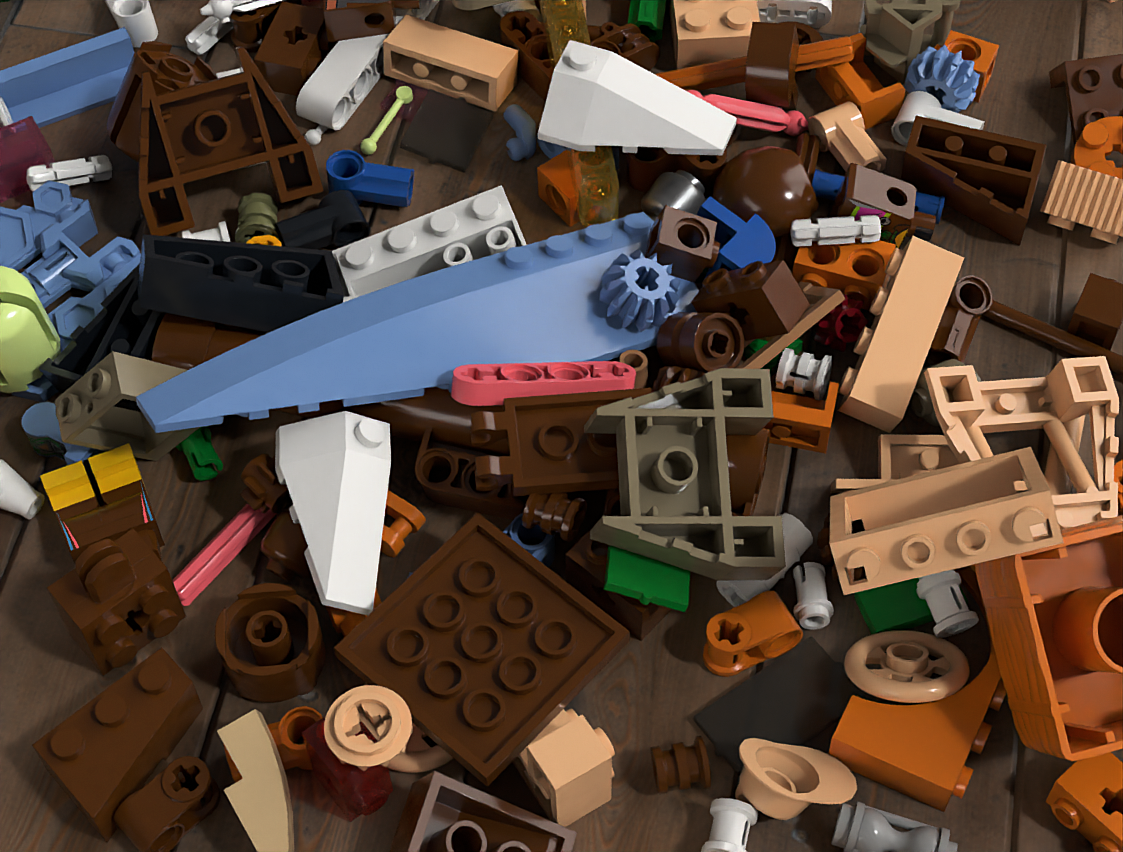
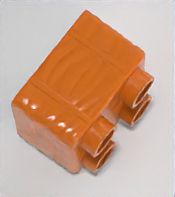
M1123 515L1063 529L1061 534L1064 543L975 564L976 576L986 610L1001 678L1019 738L1027 748L1063 760H1084L1123 749ZM1048 533L1033 537V539L1048 535Z

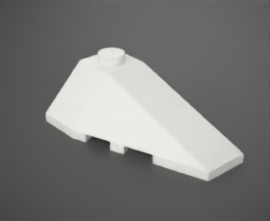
M569 40L553 71L538 130V139L578 151L595 152V146H622V152L637 153L638 147L663 148L668 154L722 156L736 126L737 118L612 51Z
M348 411L280 426L276 431L275 471L280 484L287 485L293 502L289 509L293 523H300L308 548L304 551L321 604L368 616L373 611L391 467L390 424Z

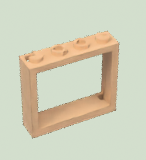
M1031 447L830 496L829 544L843 595L1064 543L1050 488ZM1024 479L1028 491L1016 494L1013 482ZM862 519L865 531L852 534V521ZM1044 523L1048 535L1033 539L1030 526ZM864 566L867 579L854 581V568Z

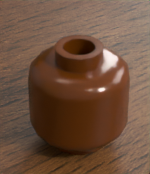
M289 510L281 511L277 514L260 542L262 554L270 560L265 568L289 583L292 582L295 575L304 579L312 578L304 554L308 545L300 523H293Z

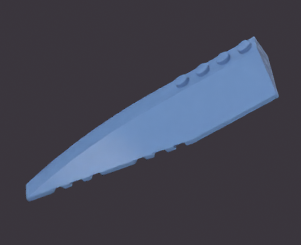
M644 212L629 214L620 219L590 225L587 228L563 235L551 236L546 240L525 246L512 247L507 251L444 268L359 296L271 331L187 370L137 396V406L155 433L222 424L224 416L233 414L253 420L268 418L269 409L297 406L298 413L318 411L320 402L342 400L343 406L347 407L423 396L425 388L429 387L448 389L451 392L453 370L461 365L609 361L620 357L627 350L640 351L655 346L661 325L658 328L650 325L648 329L640 332L634 322L622 328L623 318L619 315L607 317V309L610 304L599 301L600 291L603 288L600 284L602 281L601 277L617 256L621 253L630 256L632 252L639 248L645 257L649 233L654 221ZM670 275L681 281L677 294L680 296L679 303L673 313H669V316L678 312L697 313L691 303L699 292L695 283Z

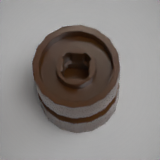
M678 312L670 315L665 323L661 325L657 334L656 347L659 358L665 366H677L708 373L720 368L734 369L743 355L745 339L742 328L736 319L728 314Z

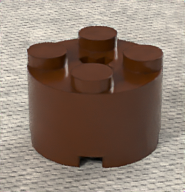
M278 583L254 585L237 594L238 600L227 610L224 607L215 625L216 646L228 678L237 689V692L245 699L267 703L282 702L298 695L310 693L317 685V678L323 669L326 658L325 644L314 606L309 600L307 601L297 594L295 589Z

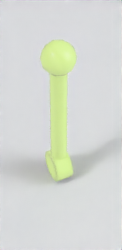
M401 86L396 90L397 99L370 138H366L361 142L360 149L364 154L371 155L376 151L377 141L402 105L408 104L413 100V93L410 87Z

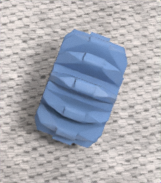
M945 44L938 51L928 46L925 51L918 54L911 61L907 69L908 74L905 79L904 88L909 93L924 91L932 94L939 100L941 108L959 113L961 110H966L968 105H971L976 95L975 91L979 84L980 75L974 71L975 61L962 59V50L954 54L949 52Z
M639 248L632 252L630 256L623 253L617 256L611 266L604 271L600 283L603 288L600 291L599 301L610 304L607 309V317L619 315L623 318L622 328L634 322L640 332L648 329L650 325L658 328L659 325L665 323L669 313H673L677 307L680 298L677 291L679 290L681 280L670 276L672 264L660 265L657 262V253L649 258H645Z

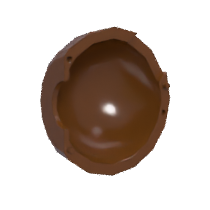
M768 145L746 149L726 162L714 180L711 194L713 199L746 223L755 213L759 215L771 229L774 238L789 233L794 220L809 219L819 206L810 179L798 155L792 150Z

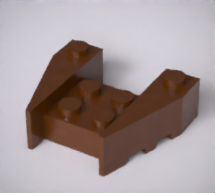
M244 47L234 48L240 73L157 95L149 71L141 72L138 194L151 235L164 236L195 227L183 187L184 183L264 161L267 163L276 198L281 203L324 191L311 146L290 118L288 112L280 100H278Z

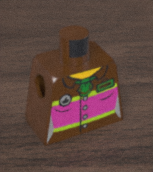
M850 163L827 217L854 216V221H858L860 216L876 215L879 217L881 224L880 240L896 244L898 249H900L906 236L911 238L915 236L929 242L936 223L935 215L915 211L917 189L913 184L855 163Z

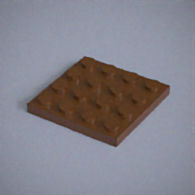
M476 513L334 647V652L337 659L368 685L382 686L397 693L406 702L411 713L412 723L488 787L630 641V631L486 518Z

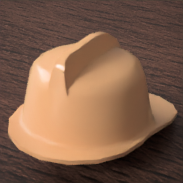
M759 738L745 739L739 746V756L744 767L740 774L735 798L750 804L756 810L774 819H792L798 816L811 803H845L851 800L857 791L856 778L849 768L837 758L821 750L805 746L774 743Z

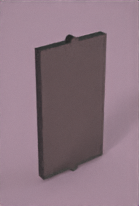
M811 636L694 715L693 720L715 746V755L717 757L723 756L740 777L744 764L739 756V746L745 739L759 738L774 743L802 746L841 719L852 695L866 699V697L843 672L844 665L841 662H834Z

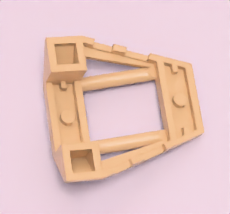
M1105 356L1061 359L1046 377L983 382L977 381L973 365L927 368L924 374L936 417L950 449L960 464L994 456L983 433L1044 429L1077 491L1076 494L1052 496L1060 530L1118 516V483L1114 482V457L1118 454L1119 437L1114 436L1115 417L1119 414V397ZM1088 413L1090 417L1095 483L1063 426V423ZM1044 523L1030 526L1033 537L1047 534Z

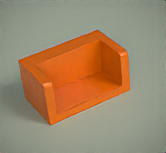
M862 33L850 36L854 59L850 62L816 68L815 78L836 106L848 101L853 102L857 106L863 117L866 130L897 118L903 105L906 89L901 83H896L886 88L882 86L863 61L866 38Z
M829 383L826 401L771 391L773 418L763 427L770 429L769 443L826 454L839 383Z

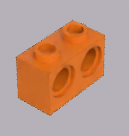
M855 239L853 244L818 246L817 241H812V246L799 247L792 275L797 283L808 282L812 286L840 289L842 294L847 295L848 299L852 298L862 301L861 309L869 311L880 287L886 288L890 275L885 273V269L896 248V244L881 240L861 243L860 239Z

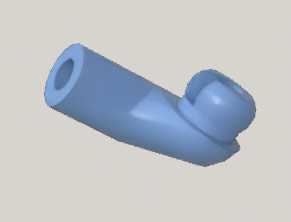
M512 104L506 108L504 119L516 131L517 138H511L507 141L506 146L510 149L507 153L514 161H519L524 157L528 160L536 151V123L520 105Z

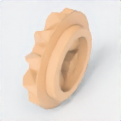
M376 685L356 687L342 694L329 708L324 722V735L328 748L338 757L342 765L348 763L358 766L362 771L376 765L387 767L392 758L399 753H405L407 742L413 733L412 717L406 702L394 691ZM363 712L365 718L369 719L373 725L383 723L377 728L378 742L373 743L365 734L355 736V734L361 731L359 713Z

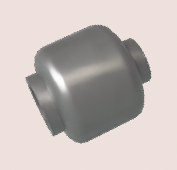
M677 170L676 173L665 172L656 179L643 196L641 207L644 213L654 222L665 205L696 215L700 206L706 201L703 195L705 188L699 180L683 170Z

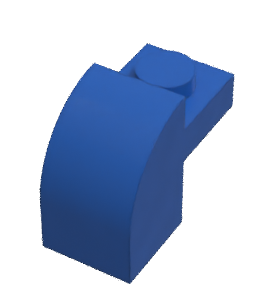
M711 196L700 206L696 215L717 222L714 241L720 243L717 259L713 267L707 272L705 278L719 269L724 268L727 271L744 268L755 261H762L764 264L773 260L776 251L775 238L767 223L755 213L746 223Z

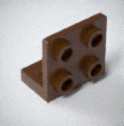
M1123 54L1065 61L1049 71L1051 88L1066 87L1074 145L1087 124L1105 117H1123Z

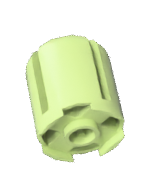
M0 266V392L26 391L29 389L27 384L43 375L38 368L48 358L53 361L61 353L60 337L28 278L15 269Z

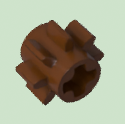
M261 454L247 464L242 471L241 479L248 487L240 493V496L254 511L260 509L262 513H266L270 509L273 513H279L293 504L287 485L280 484L275 471V455L271 458L269 454Z

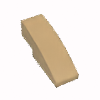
M254 709L217 731L243 778L224 789V792L257 852H294L293 811L287 777L277 745L262 713Z

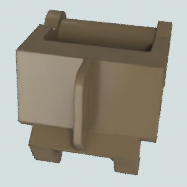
M865 0L864 12L867 24L862 25L860 28V33L866 38L864 55L874 56V63L903 85L908 74L907 69L911 61L918 54L925 51L928 46L935 48L937 44L944 45L950 33L954 10L959 8L961 0H890L889 3H883L882 5L878 4L876 0ZM935 22L932 35L923 34L924 29Z

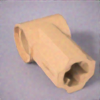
M848 101L809 117L808 129L810 135L816 134L821 139L819 151H830L846 172L850 163H855L877 172L885 169L887 159L865 132L863 117L853 102Z

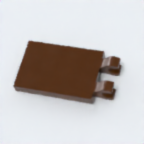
M651 388L504 398L503 412L479 411L471 413V445L483 447L507 438L509 455L475 458L476 490L490 491L512 483L513 496H525L533 493L550 494L619 488L616 434L584 433V425L596 408L629 397L634 399L652 393Z

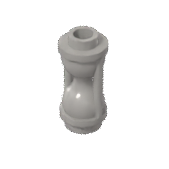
M859 801L856 802L855 806L842 803L831 845L843 848V852H957L958 843L949 841L950 829L934 827L872 808ZM891 825L901 827L910 831L901 832L894 829Z

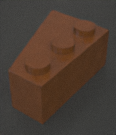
M915 116L905 151L901 180L913 184L915 188L926 194L939 197L944 196V204L1020 246L1047 145Z
M161 647L32 744L50 775L102 838L108 842L117 830L114 815L120 804L131 794L145 786V782L162 759L166 761L203 710V706L192 680Z

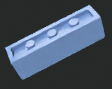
M120 28L1 70L0 97H2L11 115L17 136L113 102L135 53L126 28ZM4 127V141L16 137Z

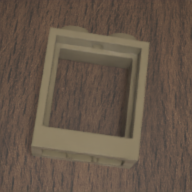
M112 351L55 399L56 417L59 422L62 442L103 451H109L130 443L135 457L158 461L200 427L155 433L142 412L115 407L114 405L122 399L136 401V397L187 370Z

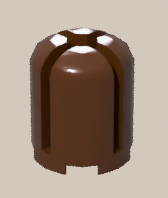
M157 41L142 42L140 49L132 57L107 117V134L110 140L121 152L136 162H139L141 72L149 71L156 95L218 78L213 69L199 57H196L193 64L183 57L170 53L171 44Z

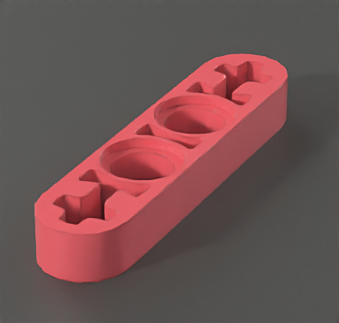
M617 361L461 365L453 370L451 397L459 403L470 406L503 405L504 398L634 389L636 371L630 365Z

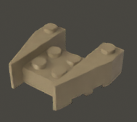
M720 368L681 384L676 382L664 386L656 392L634 399L629 397L596 408L584 425V433L616 434L621 516H602L590 530V539L719 581L769 580L784 569L786 562L782 516H732L726 435H756L773 418L770 369Z

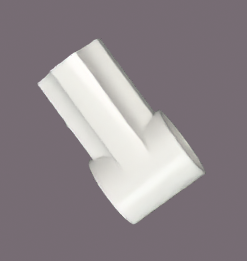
M105 0L119 29L126 28L133 47H140L142 42L154 41L157 38L158 29L148 0Z
M914 91L907 95L891 131L894 139L907 147L915 116L983 130L985 121L943 109L939 100L932 94L924 91Z

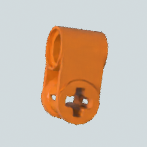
M765 591L739 606L716 614L710 619L706 627L707 642L703 648V661L709 671L718 676H734L765 660L776 658L789 652L801 641L803 631L777 592Z

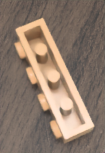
M912 236L903 250L894 249L885 269V273L891 276L886 289L883 287L878 289L869 309L870 313L876 315L871 329L864 326L853 352L860 355L854 369L848 366L839 384L838 393L844 395L838 411L888 433H891L904 417L964 257L915 236Z

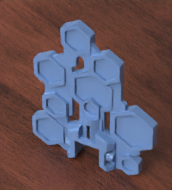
M49 180L32 192L35 208L22 205L17 210L0 206V266L19 271L42 252V258L21 272V274L28 278L44 309L71 288L90 292L83 298L71 296L47 314L60 337L62 352L72 342L70 335L80 325L85 328L103 309L101 305L103 300L140 263L141 253L132 240L117 236L91 257H88L79 247L98 234L88 199L72 197L69 185ZM43 374L37 380L27 384L28 390L11 394L21 398L45 402L56 394L58 390Z

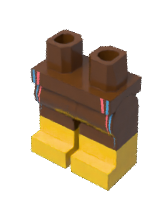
M130 443L88 458L105 503L104 506L100 507L82 460L40 475L74 563L90 545L104 539L115 541L131 529L138 533L162 561L160 547L165 544Z

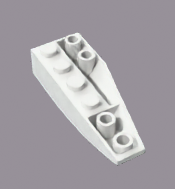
M501 185L333 250L332 253L344 294L343 302L405 280L527 244Z

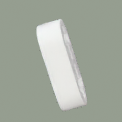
M757 0L760 22L780 23L793 21L804 23L812 28H820L825 26L831 19L832 0ZM770 3L777 4L774 7L768 6ZM812 6L817 7L815 10L809 8Z

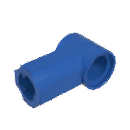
M352 150L337 151L329 156L326 161L329 194L338 190H348L353 193L358 205L363 201L402 207L410 206L415 179L414 169L367 163L359 153Z

